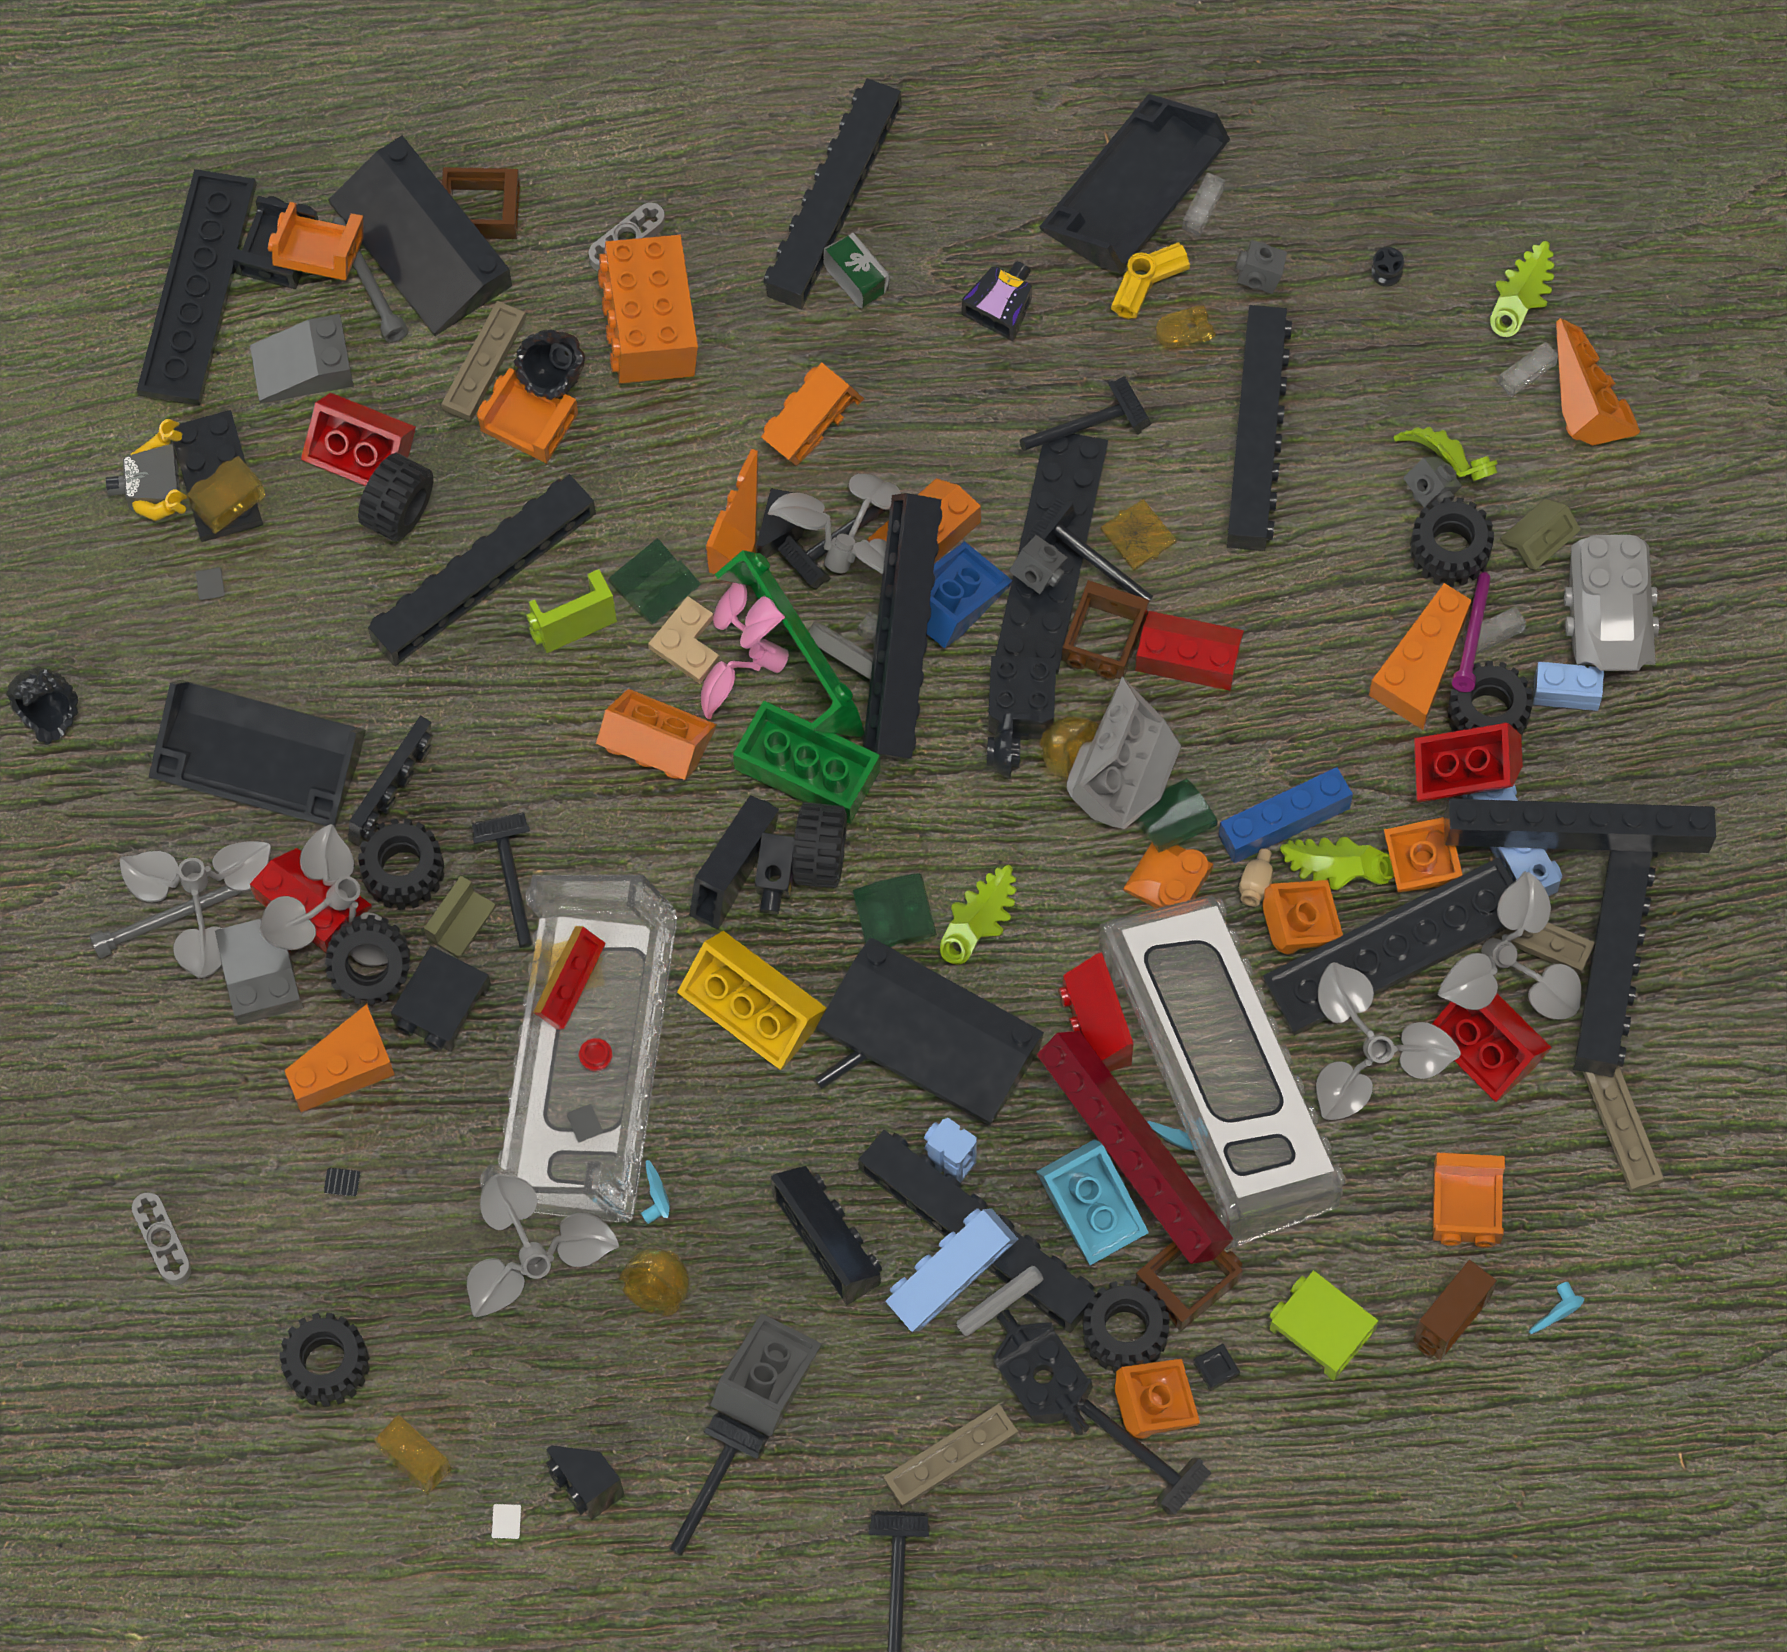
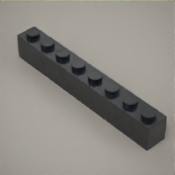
M868 78L862 89L859 87L856 89L851 103L853 107L850 113L843 115L837 139L832 138L827 149L828 158L825 164H819L814 176V181L816 182L812 190H806L801 205L803 208L800 214H795L789 226V232L791 233L787 241H781L776 253L778 259L774 267L771 265L768 267L763 282L767 287V297L801 310L824 266V248L835 243L901 108L900 90Z
M1249 305L1227 548L1265 551L1266 541L1273 540L1275 521H1269L1268 519L1269 511L1276 510L1277 492L1271 491L1272 482H1278L1280 463H1274V453H1281L1282 434H1276L1277 424L1283 425L1285 406L1279 405V396H1286L1287 377H1281L1282 367L1288 368L1290 349L1284 348V339H1291L1292 321L1286 320L1287 308Z
M570 474L564 479L554 481L548 487L547 492L539 498L530 499L514 517L505 518L494 532L477 539L469 551L462 556L457 555L452 558L445 569L437 575L432 574L428 576L420 588L412 594L407 593L397 601L396 606L388 612H382L374 617L368 626L372 642L396 667L596 515L594 500Z
M910 493L895 494L891 498L863 740L864 748L879 754L880 757L892 759H912V753L916 747L915 727L916 720L920 714L919 692L924 680V673L922 671L923 657L928 646L926 631L927 623L931 617V590L935 584L933 570L935 557L939 550L937 541L938 527L942 521V499Z
M1449 799L1444 812V843L1447 846L1709 853L1716 839L1715 807Z
M1610 850L1573 1070L1613 1078L1616 1067H1623L1626 1047L1620 1045L1622 1036L1628 1037L1631 1017L1625 1015L1627 1006H1633L1636 987L1630 985L1632 976H1638L1641 957L1635 956L1637 946L1642 947L1645 938L1646 927L1640 926L1642 916H1648L1651 897L1645 896L1646 887L1653 886L1656 868L1650 867L1651 857L1657 858L1658 852Z
M883 1130L858 1159L859 1170L945 1237L953 1231L956 1234L959 1233L966 1226L963 1223L964 1219L974 1210L979 1208L982 1211L988 1208L987 1203L978 1195L972 1194L970 1196L961 1189V1183L952 1175L946 1173L944 1176L934 1168V1162L922 1153L917 1155L908 1148V1142L897 1133L891 1135L886 1130ZM999 1214L998 1216L1015 1234L1018 1240L991 1264L987 1270L1007 1284L1031 1266L1037 1267L1043 1276V1281L1022 1297L1068 1333H1071L1083 1319L1085 1309L1088 1308V1302L1091 1297H1096L1094 1286L1082 1276L1074 1277L1067 1271L1068 1267L1061 1259L1054 1255L1051 1257L1047 1256L1040 1250L1041 1246L1035 1239L1029 1235L1021 1236L1014 1230V1224L1008 1218Z

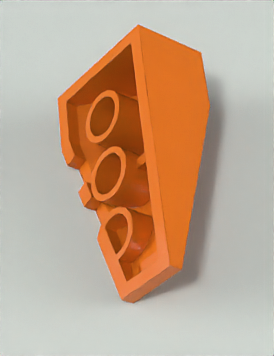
M1560 318L1556 321L1562 413L1567 423V432L1573 439L1581 440L1592 446L1636 436L1640 433V429L1627 401L1625 399L1619 401L1611 387L1616 383L1611 375H1606L1596 364L1600 358L1582 328Z
M751 449L737 478L736 488L738 491H730L727 497L726 511H720L706 544L709 573H717L742 550L756 553L759 471L757 450Z

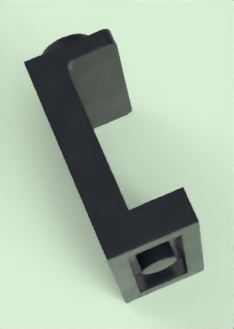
M257 196V212L242 250L236 249L233 257L237 275L296 290L303 272L273 266L272 252L268 251L270 236L272 233L277 232L279 215L281 212H286L289 203L274 196L267 198ZM305 204L296 205L298 216L319 220L317 211Z
M430 946L391 1011L396 1029L408 1036L416 1034L424 1038V1042L435 1050L441 1051L444 1048L452 1052L455 1047L454 1039L479 996L485 997L491 987L489 974Z

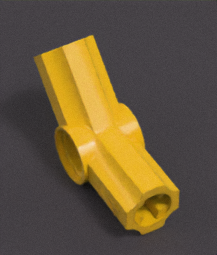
M1178 242L1150 254L1141 252L1132 255L1128 260L1127 271L1114 298L1111 310L1122 318L1128 320L1130 318L1137 319L1146 295L1155 282L1190 269V263L1183 245H1180ZM1144 270L1147 274L1139 275L1135 271Z

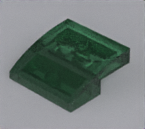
M658 538L608 578V581L618 593L651 625L701 585L681 560L677 561Z
M1187 778L1165 788L1161 799L1136 819L1143 833L1148 834L1159 853L1217 826L1216 816L1196 787Z
M916 873L890 878L853 890L865 943L872 937L888 947L900 943L908 946L937 935L922 874Z

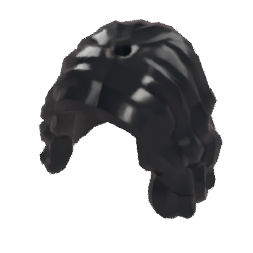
M550 329L531 334L522 341L521 346L517 349V357L514 360V364L518 368L517 376L519 381L525 385V390L528 393H534L537 397H546L552 400L553 398L563 396V394H566L567 391L574 387L585 364V354L579 348L580 343L578 339L566 332H557Z
M36 667L16 675L8 685L6 695L11 700V709L21 718L25 726L34 730L38 741L49 745L53 740H59L60 737L65 735L67 728L73 724L74 717L78 714L76 705L79 701L77 693L73 691V686L69 685L65 677L50 669Z

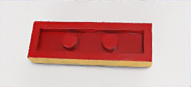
M575 926L533 1013L555 1029H564L606 943L584 926Z

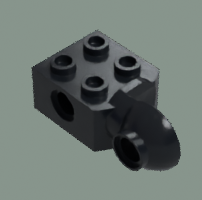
M991 656L988 731L995 736L988 737L987 766H993L1005 778L1011 779V768H1020L1021 740L1044 739L1054 734L1056 658Z

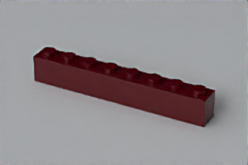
M1080 1031L1057 1032L1036 1055L1190 1264L1213 1261L1234 1238Z

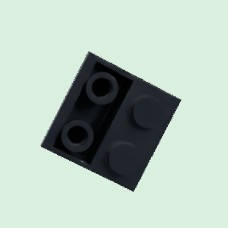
M554 1445L546 1449L549 1461L546 1462L550 1470L548 1473L559 1488H562L564 1485L567 1487L566 1492L570 1497L568 1499L579 1515L586 1513L590 1520H593L625 1496L621 1479L601 1452Z

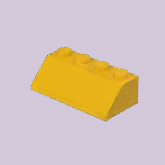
M725 931L704 941L677 991L679 995L779 1070H782L813 1034L827 1007Z

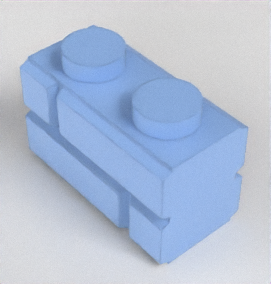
M1538 662L1534 677L1533 705L1598 711L1603 694L1604 671H1600L1594 666L1586 668L1582 665Z
M948 1117L943 1119L940 1124L937 1122L932 1124L924 1137L928 1141L924 1149L928 1151V1157L934 1162V1168L940 1173L944 1171V1176L948 1173L961 1183L976 1164L977 1137L965 1129L960 1130V1126Z

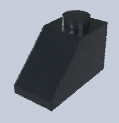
M770 489L757 541V553L762 554L765 558L779 551L778 548L786 541L785 538L788 535L796 540L803 537L805 528L790 523L779 516L768 515L770 507L778 498L794 492Z

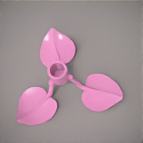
M732 583L716 606L713 622L714 626L720 630L726 629L732 622L743 631L740 644L745 649L750 648L749 656L753 659V662L730 661L726 664L720 661L712 668L704 681L701 691L702 710L705 717L711 720L713 713L723 703L734 685V668H752L759 671L761 667L779 673L788 661L789 652L787 649L763 639L769 631L785 619V616L777 609L770 598L761 597L756 601L746 616L745 625L738 620L737 615L744 609L747 601V588L745 584Z

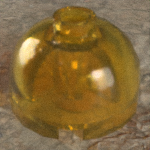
M1067 716L1057 720L1043 733L1040 745L1045 766L1055 776L1068 781L1079 749L1084 743L1093 741L1099 724L1079 716Z
M649 1248L635 1254L619 1276V1280H623L626 1284L622 1289L625 1295L634 1304L651 1313L654 1312V1307L659 1310H665L663 1315L666 1316L676 1313L689 1290V1273L683 1262L675 1253L663 1249Z

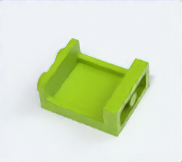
M600 569L587 574L590 593L546 613L540 611L535 599L528 602L530 613L526 614L531 626L529 627L530 634L536 645L542 643L546 653L617 622L613 595Z
M1313 1270L1307 1278L1302 1275L1290 1290L1293 1296L1286 1304L1280 1301L1269 1316L1272 1319L1270 1331L1274 1334L1279 1331L1324 1366L1323 1373L1335 1381L1376 1331L1379 1320Z

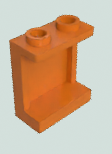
M290 202L286 212H281L279 215L277 232L272 233L269 239L268 251L272 252L273 266L346 281L363 241V216L351 213L346 226L300 217L297 215L296 203Z
M509 368L504 376L500 375L496 380L492 396L488 401L482 402L478 409L477 417L481 432L547 464L578 415L576 399L567 394L562 399L553 398L549 400L546 397H537L534 393H528L525 390V385L520 383L517 378L516 370Z
M1457 1153L1436 1154L1434 1161L1433 1241H1441V1244L1447 1246H1457L1461 1242H1472L1476 1246L1483 1248L1501 1244L1504 1235V1228H1502V1196L1505 1156Z

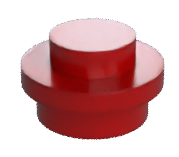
M589 1039L580 1047V1062L590 1071H601L607 1068L612 1061L613 1053L611 1046L603 1039Z

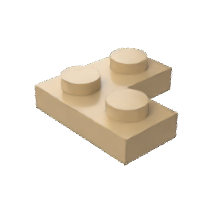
M687 596L648 643L649 649L701 684L712 668L720 661L717 653L697 640L713 621V613Z

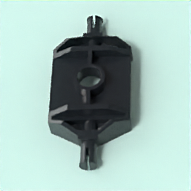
M1009 1309L1004 1310V1315L1001 1312L997 1319L1007 1331V1336L993 1357L994 1363L1033 1421L1045 1424L1061 1420L1069 1421L1078 1436L1083 1434L1082 1429L1084 1432H1087L1090 1426L1081 1416L1080 1408L1087 1401L1093 1388L1092 1380L1086 1377L1056 1334L1052 1322L1020 1325L1014 1319ZM1041 1370H1047L1053 1374L1052 1380L1045 1384L1038 1383L1034 1377Z

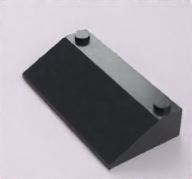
M1148 94L1039 226L1041 231L1095 265L1122 274L1127 267L1130 257L1139 253L1230 141V137L1218 114Z
M403 135L376 151L328 199L330 205L344 219L346 224L351 213L363 216V241L361 244L434 336H437L512 287L508 266Z
M178 680L171 682L169 685L148 777L325 826L333 824L336 827L359 761L366 729L192 682Z
M872 937L868 939L853 961L817 1025V1030L988 1125L992 1124L1036 1058L1044 1032Z

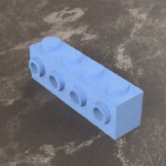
M1515 785L1510 788L1462 795L1463 799L1518 801L1515 796L1517 795ZM1490 847L1495 858L1499 857L1513 882L1526 871L1534 875L1542 883L1548 896L1558 892L1562 873L1556 861H1550L1545 852L1547 848Z
M978 1208L970 1213L963 1221L966 1226L959 1233L956 1234L953 1231L939 1243L941 1249L933 1257L928 1254L915 1265L914 1268L917 1272L908 1280L905 1277L900 1279L890 1289L892 1295L885 1302L911 1332L922 1330L1018 1240L992 1208L983 1209L982 1211Z

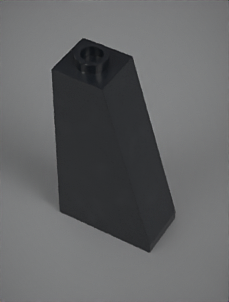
M749 796L695 876L689 916L715 929L720 928L759 859L762 833L773 834L776 829L779 808L774 807L768 801Z

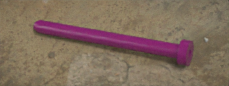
M1482 572L1478 576L1460 670L1453 675L1452 686L1460 692L1472 691L1476 683V677L1472 672L1491 577L1487 572Z

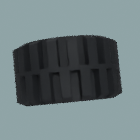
M395 452L389 455L375 469L366 484L359 503V523L394 542L403 539L415 527L429 502L433 488L434 476L432 471Z
M1450 497L1443 498L1441 504L1435 500L1430 503L1429 509L1424 507L1421 510L1420 517H1417L1414 523L1410 543L1411 558H1415L1414 566L1417 570L1423 568L1422 576L1426 579L1432 576L1434 578L1433 583L1440 585L1441 581L1447 582V585L1450 587H1454V583L1459 581L1460 585H1465L1468 583L1469 577L1474 581L1478 578L1480 571L1484 572L1490 559L1494 541L1491 519L1486 520L1487 513L1483 509L1477 511V504L1470 501L1469 505L1463 503L1464 498L1457 497V501L1452 502ZM1452 532L1464 537L1470 546L1461 551H1448L1440 547L1434 538L1442 533Z
M1486 661L1485 666L1482 667L1479 662L1475 663L1472 672L1476 677L1474 689L1470 692H1460L1453 687L1451 690L1447 711L1448 718H1451V729H1458L1457 731L1509 723L1522 736L1524 729L1527 728L1533 706V701L1531 700L1533 694L1531 688H1527V679L1524 676L1519 678V671L1514 667L1511 671L1506 669L1507 664L1500 662L1499 666H1494L1493 661ZM1480 696H1494L1505 703L1508 711L1501 716H1486L1475 709L1472 701Z
M807 802L802 804L797 818L793 850L792 876L795 884L836 888L839 884L843 868L847 829V813L844 806Z
M392 819L391 825L385 826L384 822L377 825L379 831L375 833L371 830L367 834L369 842L362 841L360 846L362 853L358 854L360 872L368 893L372 892L373 899L378 903L383 900L386 907L392 908L393 904H397L398 910H406L407 904H412V908L419 907L418 901L422 899L428 902L432 899L430 892L437 893L440 889L439 881L444 879V861L435 835L431 830L426 832L425 825L419 822L416 826H413V822L410 819H405L404 823H399L398 819ZM398 853H411L420 858L418 866L406 875L394 876L383 870L387 860Z
M360 915L354 917L350 923L345 921L341 924V928L333 933L326 953L327 977L332 980V987L335 991L339 989L341 996L345 999H348L350 996L354 998V1003L361 1004V1000L368 1001V1005L375 1004L378 999L384 1002L389 999L390 994L393 993L395 995L400 990L401 984L405 983L410 965V948L407 946L408 941L405 935L402 936L400 934V928L396 924L393 926L388 924V919L382 917L381 920H376L375 915H368L367 919H361ZM360 944H374L386 953L388 964L382 972L366 976L352 969L348 962V955L354 947Z
M1124 1280V1285L1118 1286L1117 1281L1111 1282L1109 1289L1106 1290L1102 1287L1097 1291L1096 1297H1091L1088 1302V1308L1085 1309L1083 1321L1085 1347L1090 1349V1356L1094 1361L1098 1358L1100 1366L1105 1369L1109 1365L1114 1367L1113 1372L1115 1373L1121 1367L1146 1364L1151 1361L1156 1362L1160 1358L1161 1351L1164 1352L1167 1345L1170 1318L1169 1312L1165 1311L1166 1304L1163 1299H1157L1158 1293L1154 1289H1151L1149 1292L1146 1291V1284L1141 1282L1138 1283L1137 1287L1131 1286L1132 1280ZM1122 1312L1133 1313L1143 1320L1146 1325V1332L1135 1341L1122 1342L1113 1338L1108 1333L1106 1322L1115 1314Z
M319 1313L312 1314L313 1320L307 1322L305 1317L298 1321L300 1327L296 1329L292 1326L288 1330L289 1339L283 1338L281 1343L283 1352H280L281 1368L290 1388L295 1391L300 1399L307 1398L308 1403L315 1406L317 1401H320L323 1407L331 1406L330 1401L336 1400L339 1405L345 1402L344 1396L348 1394L351 1398L357 1394L355 1388L357 1386L363 1387L365 1384L364 1374H369L370 1368L368 1360H370L369 1353L362 1335H360L354 1324H349L348 1319L342 1316L336 1319L334 1313H326V1318H321ZM322 1345L340 1347L344 1351V1358L335 1371L318 1375L306 1369V1360L317 1347Z

